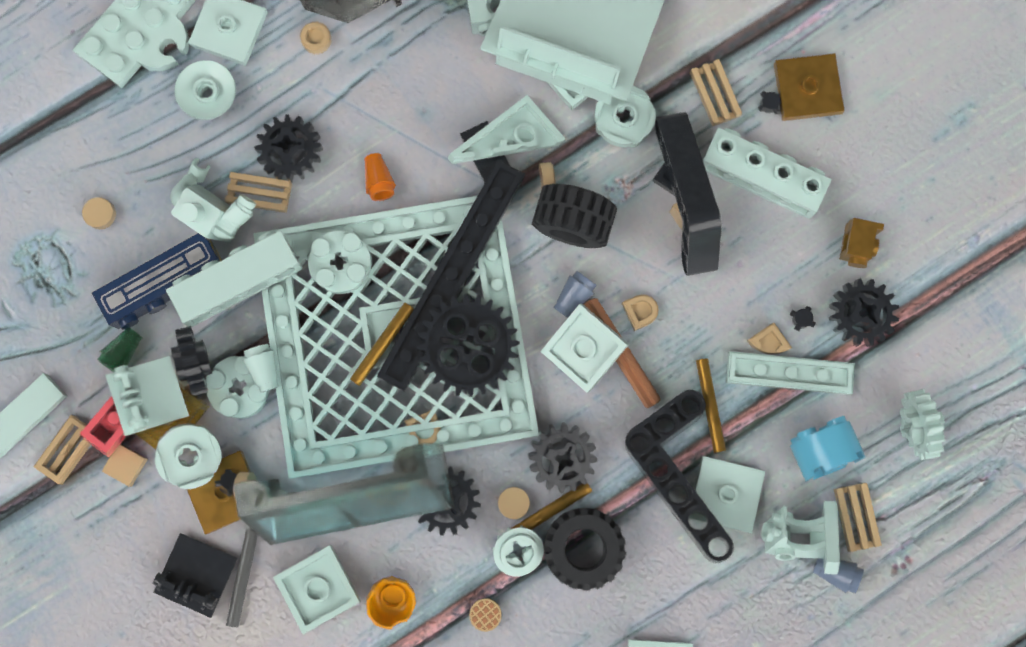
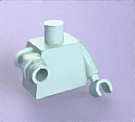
M195 158L187 175L182 177L170 193V199L174 206L171 214L206 238L231 242L232 239L236 238L235 234L240 226L244 225L253 216V209L256 203L247 196L240 194L237 200L230 206L201 185H197V183L204 182L210 165L205 169H201L197 166L200 159Z

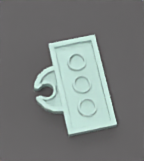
M114 0L73 51L120 88L127 84L141 66L151 71L172 69L179 64L172 56L163 55V50L169 44H176L178 50L182 54L187 55L189 35L180 19L196 0Z

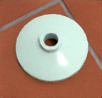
M209 60L197 61L187 66L179 74L175 83V98L180 108L187 115L200 120L214 119L224 114L232 105L236 95V85L233 76L223 65ZM206 90H213V94L210 97H203Z

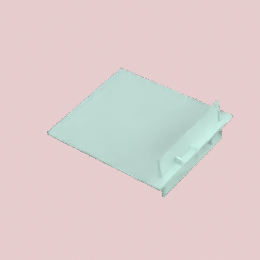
M500 0L480 49L496 55L497 65L598 101L610 104L612 97L627 101L664 0Z

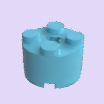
M845 416L828 421L827 425L821 427L818 432L815 427H811L799 432L797 437L790 440L792 443L790 448L805 482L812 478L814 480L841 470L849 462L854 461L856 463L866 458L850 421L846 420Z

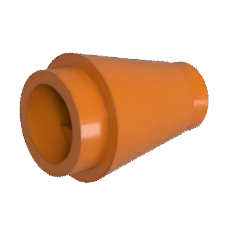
M380 153L367 155L364 158L366 193L370 195L373 201L387 200L394 195L396 184Z

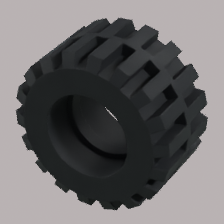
M568 184L544 185L536 206L532 225L545 236L569 245L583 248H602L607 246L617 206L606 197L582 187Z
M576 508L561 514L550 525L545 537L544 553L549 569L561 583L573 589L590 591L593 588L599 589L604 587V584L615 579L614 576L623 567L622 562L626 557V542L622 536V530L609 515L596 509ZM580 529L594 531L603 542V555L597 564L588 568H581L572 564L567 558L565 551L569 536Z

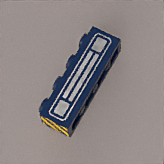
M197 233L92 292V295L108 325L125 330L136 325L139 322L138 318L147 313L154 314L163 310L166 307V302L171 300L166 289L172 287V283L176 279L185 275L193 276L202 271L201 267L214 260L220 262L222 258L212 240Z

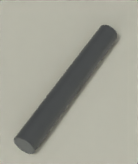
M246 529L226 626L239 627L259 531Z

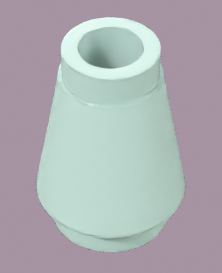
M268 344L245 350L246 359L243 361L257 387H259L260 393L278 388L274 350L270 351Z

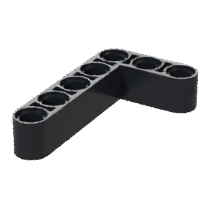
M682 112L656 117L655 130L682 219L681 259L684 273L686 276L717 271L722 229L721 217L688 114Z
M686 390L632 428L626 435L625 449L703 556L709 562L722 563L733 553L734 545L731 537L663 449L665 444L702 417L705 408L703 395L695 390ZM686 400H693L698 404L699 410L689 414L683 410L681 404ZM661 418H667L672 421L674 428L669 432H662L657 428L656 422ZM637 436L644 437L648 441V447L645 450L637 451L632 448L631 440ZM659 461L664 463L668 472L662 477L654 476L649 469L652 463ZM674 487L683 488L687 494V499L682 503L673 502L670 499L669 491ZM693 513L702 514L706 518V527L701 530L694 529L689 523V516ZM714 539L722 540L726 545L725 555L720 557L714 556L709 550L710 541Z

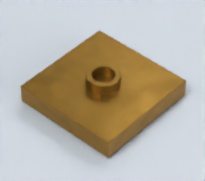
M836 53L775 60L774 70L777 90L780 93L782 121L842 115L844 113Z
M241 450L221 458L217 471L208 483L198 488L187 489L205 535L266 509L258 488L253 504H238L234 496L228 497L219 487H215V481L220 480L226 469H231V472L237 475L240 472H251Z

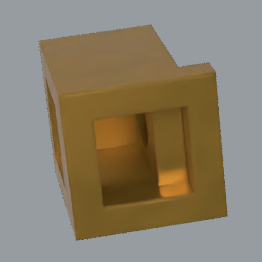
M859 218L851 219L845 225L839 260L848 261V265L851 267L867 268L868 261L875 257L878 252L879 239H876V235L884 230V224Z

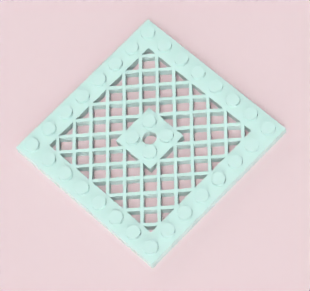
M477 196L270 230L275 231V233L280 230L282 231L301 266L306 261L308 262L311 245L316 239L326 233L338 230L356 234L366 244L369 252L378 258L365 281L361 283L362 285L357 290L351 292L353 295L344 307L332 300L334 293L328 291L326 295L314 287L317 282L312 277L306 282L296 275L298 272L262 290L270 351L274 350L277 383L279 386L276 388L289 479L539 436L502 219L478 260L479 269L477 267L473 269L472 272L475 275L468 285L463 287V292L457 298L458 303H462L464 294H468L475 300L477 294L471 289L480 278L484 299L481 297V304L485 305L492 299L491 309L495 311L503 307L504 309L500 317L502 319L512 317V320L506 325L507 328H517L518 330L510 336L511 340L520 342L519 345L511 347V351L519 355L518 358L509 359L508 361L515 367L514 370H503L507 380L502 381L498 379L499 390H493L488 384L485 385L488 390L496 395L489 407L486 409L473 400L479 392L477 388H474L472 397H468L461 391L459 396L466 401L455 415L442 405L452 391L455 393L454 386H451L444 392L438 402L424 393L436 376L434 372L429 374L420 389L410 383L408 387L415 391L416 394L407 407H405L393 398L399 390L397 387L394 386L390 393L387 394L376 386L380 380L377 375L395 342L390 343L372 370H379L372 380L365 379L363 381L367 384V387L358 399L345 391L351 382V376L405 302L413 308L416 307L420 298L412 299V297L419 288L425 291L427 286L423 282L432 270L436 271V264L446 253ZM269 231L253 233L255 243L259 242L258 238L262 234ZM450 234L444 244L432 237ZM420 239L413 249L402 242ZM427 240L439 248L431 262L418 253ZM389 244L383 254L372 248L373 246ZM396 246L409 253L400 267L388 259ZM341 254L337 255L343 261L348 263V258H343ZM414 258L427 266L418 279L405 271ZM384 263L396 271L388 284L375 277ZM401 276L414 283L405 297L392 289ZM293 278L305 286L297 298ZM371 280L383 288L374 302L362 294ZM310 291L322 298L313 312H310L301 305ZM388 293L400 300L381 304ZM358 298L369 305L368 307L359 308L361 320L349 312ZM328 303L340 311L331 325L318 317ZM298 309L309 316L302 327H300ZM345 316L358 324L348 338L336 330ZM315 321L327 329L317 343L305 335ZM481 326L479 330L486 334L482 341L488 342L490 338L493 341L495 332L492 327L489 326L488 329L485 326ZM447 327L448 331L451 334L458 335ZM361 330L363 331L365 350L353 342ZM332 333L344 341V344L335 356L323 348ZM302 339L314 346L306 359ZM454 340L452 343L453 345L461 343L470 350L476 349L481 351L483 348L482 346L475 347L466 340L464 342ZM350 346L363 354L353 369L340 360ZM448 349L446 353L444 351L441 352L440 356H442L441 362L443 364L446 361L453 365L457 363L451 357L453 350ZM319 351L332 359L322 374L310 366V363ZM421 363L419 368L425 371L428 367ZM337 364L350 372L340 386L327 378ZM307 370L319 377L311 389L309 388ZM323 382L337 390L327 404L314 396ZM372 389L385 397V400L376 412L363 404ZM341 395L354 402V405L345 417L332 409ZM421 396L434 405L425 420L411 411ZM501 399L503 410L492 411ZM312 401L323 408L315 421ZM390 402L403 410L394 425L380 416ZM469 404L483 412L481 414L461 417ZM359 407L372 415V418L363 430L350 422ZM439 409L452 418L430 422L433 415ZM328 413L341 421L332 435L318 427ZM408 414L422 423L400 427ZM377 420L390 428L388 430L368 433ZM346 425L359 434L337 438ZM434 428H441L437 433V440L433 444L426 446L419 445L418 438L409 434V432L415 431L419 438L428 439L433 435ZM316 431L328 440L317 442Z

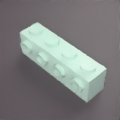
M717 129L703 158L706 172L808 219L817 213L832 180L826 177L823 171L814 167L806 168L799 165L796 159L789 155H777L769 151V148L763 143L757 141L751 143L740 138L741 135L732 129Z
M280 230L276 233L275 231L266 232L258 238L259 242L249 247L246 245L237 247L229 253L230 257L220 262L218 260L208 262L201 267V272L193 276L185 275L176 279L172 283L173 286L166 289L182 323L188 327H193L302 270V266L282 231Z

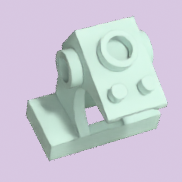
M824 501L822 517L819 519L796 520L793 513L787 512V506H783L778 512H773L772 517L763 524L761 537L765 541V553L775 555V558L781 561H790L794 558H823L824 574H838L840 552L837 501ZM790 533L810 534V544L805 545L791 542Z

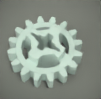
M924 389L904 393L905 398L901 399L904 408H900V430L903 438H907L910 448L914 447V455L919 456L920 460L940 457V452L944 451L942 442H945L943 423H945L942 411H937L936 402L931 401L930 393H925Z

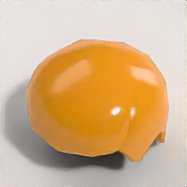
M394 576L385 577L373 584L366 598L368 617L374 625L384 629H393L395 625L407 622L416 605L414 589L406 580Z

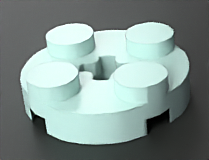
M632 86L627 101L612 97L610 104L598 101L594 114L596 131L605 141L614 146L632 148L638 146L650 135L656 120L655 108H653V104L650 102V97L640 88ZM629 110V116L633 120L622 123L616 114Z
M338 230L324 234L312 243L311 251L308 255V268L312 278L322 288L334 294H346L357 290L369 275L372 267L371 254L366 244L356 234ZM340 254L343 258H348V263L343 264L342 270H338L335 265H332V261Z
M232 356L220 361L213 368L212 374L206 377L209 402L216 411L227 417L244 419L254 416L264 408L271 391L260 393L259 387H257L243 361L246 359L245 356ZM235 380L239 382L245 381L247 384L243 388L244 394L240 396L237 392L232 393L231 391Z
M192 423L180 424L166 431L158 440L155 451V465L160 476L172 485L183 489H194L208 483L221 462V449L214 434L203 425ZM189 448L191 451H197L198 455L193 457L192 464H187L186 460H179L178 456L183 454V449Z

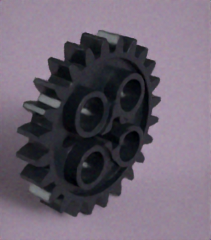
M464 294L462 303H458L455 296H451V306L448 307L444 302H439L440 313L432 309L429 311L433 321H422L421 324L428 331L417 334V337L425 340V344L416 346V350L425 351V356L421 357L418 362H428L429 367L424 371V374L434 372L436 376L432 384L434 385L442 380L445 382L443 386L444 392L451 386H454L455 396H459L462 389H466L468 397H472L474 388H477L480 394L484 395L486 384L495 390L497 389L496 378L502 381L507 380L503 370H514L515 367L508 361L509 359L519 357L517 353L511 351V347L519 345L520 342L511 340L510 336L518 330L517 328H507L506 325L512 320V317L504 319L500 317L504 309L503 307L495 311L491 309L492 299L485 305H482L481 295H477L474 302H470L468 294ZM453 318L461 320L464 324L463 333L460 335L451 334L447 329L449 320ZM488 325L492 327L495 332L493 341L485 342L480 339L478 330L481 326ZM445 337L458 342H464L469 337L472 339L471 344L494 348L495 353L490 354L472 349L466 354L464 353V347L441 343L440 338ZM451 349L457 354L458 359L454 366H446L441 362L440 354L443 350ZM482 356L487 360L488 369L485 373H477L473 370L472 360L474 357Z

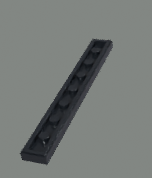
M497 160L377 375L378 378L406 392L421 365L418 360L425 356V351L416 350V346L425 344V340L417 337V334L428 331L421 324L422 321H433L429 311L432 309L440 313L439 302L442 301L449 307L451 306V296H455L456 299L458 298L525 178V173Z

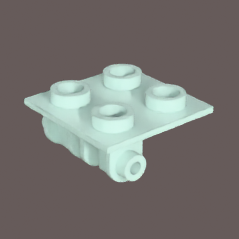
M170 356L128 368V365L115 368V372L105 375L125 436L189 416Z

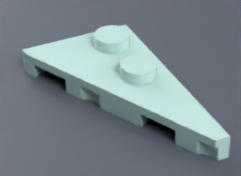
M526 95L451 152L448 160L452 164L550 148L559 146L565 138L531 98Z

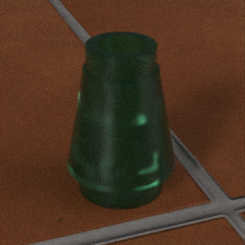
M127 327L125 331L121 332L99 351L101 355L97 360L106 368L115 372V368L129 364L139 342L143 338L137 332Z

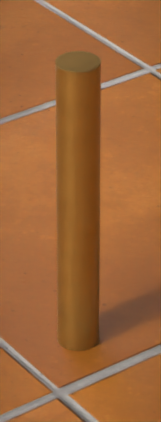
M405 302L351 376V381L361 386L412 314L413 307Z
M708 358L696 360L702 395L705 399V411L713 452L726 451Z
M581 483L576 487V491L570 490L513 526L512 529L519 528L522 525L532 530L591 493L592 489L588 483L586 485Z

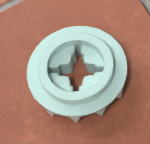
M522 525L519 528L513 529L508 527L505 533L497 536V542L492 547L497 567L503 573L510 576H523L535 570L540 564L544 553L540 537L533 529H527ZM515 541L520 547L526 546L521 550L523 559L521 561L519 557L511 553L514 550L513 542Z

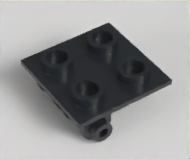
M180 533L162 573L158 572L153 580V585L156 586L153 593L212 618L238 558Z

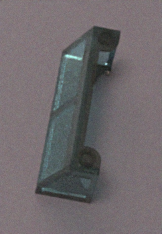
M418 444L399 450L394 457L393 473L298 493L283 490L279 486V479L268 481L250 480L235 483L233 486L238 516L269 545H275L455 508L443 444Z

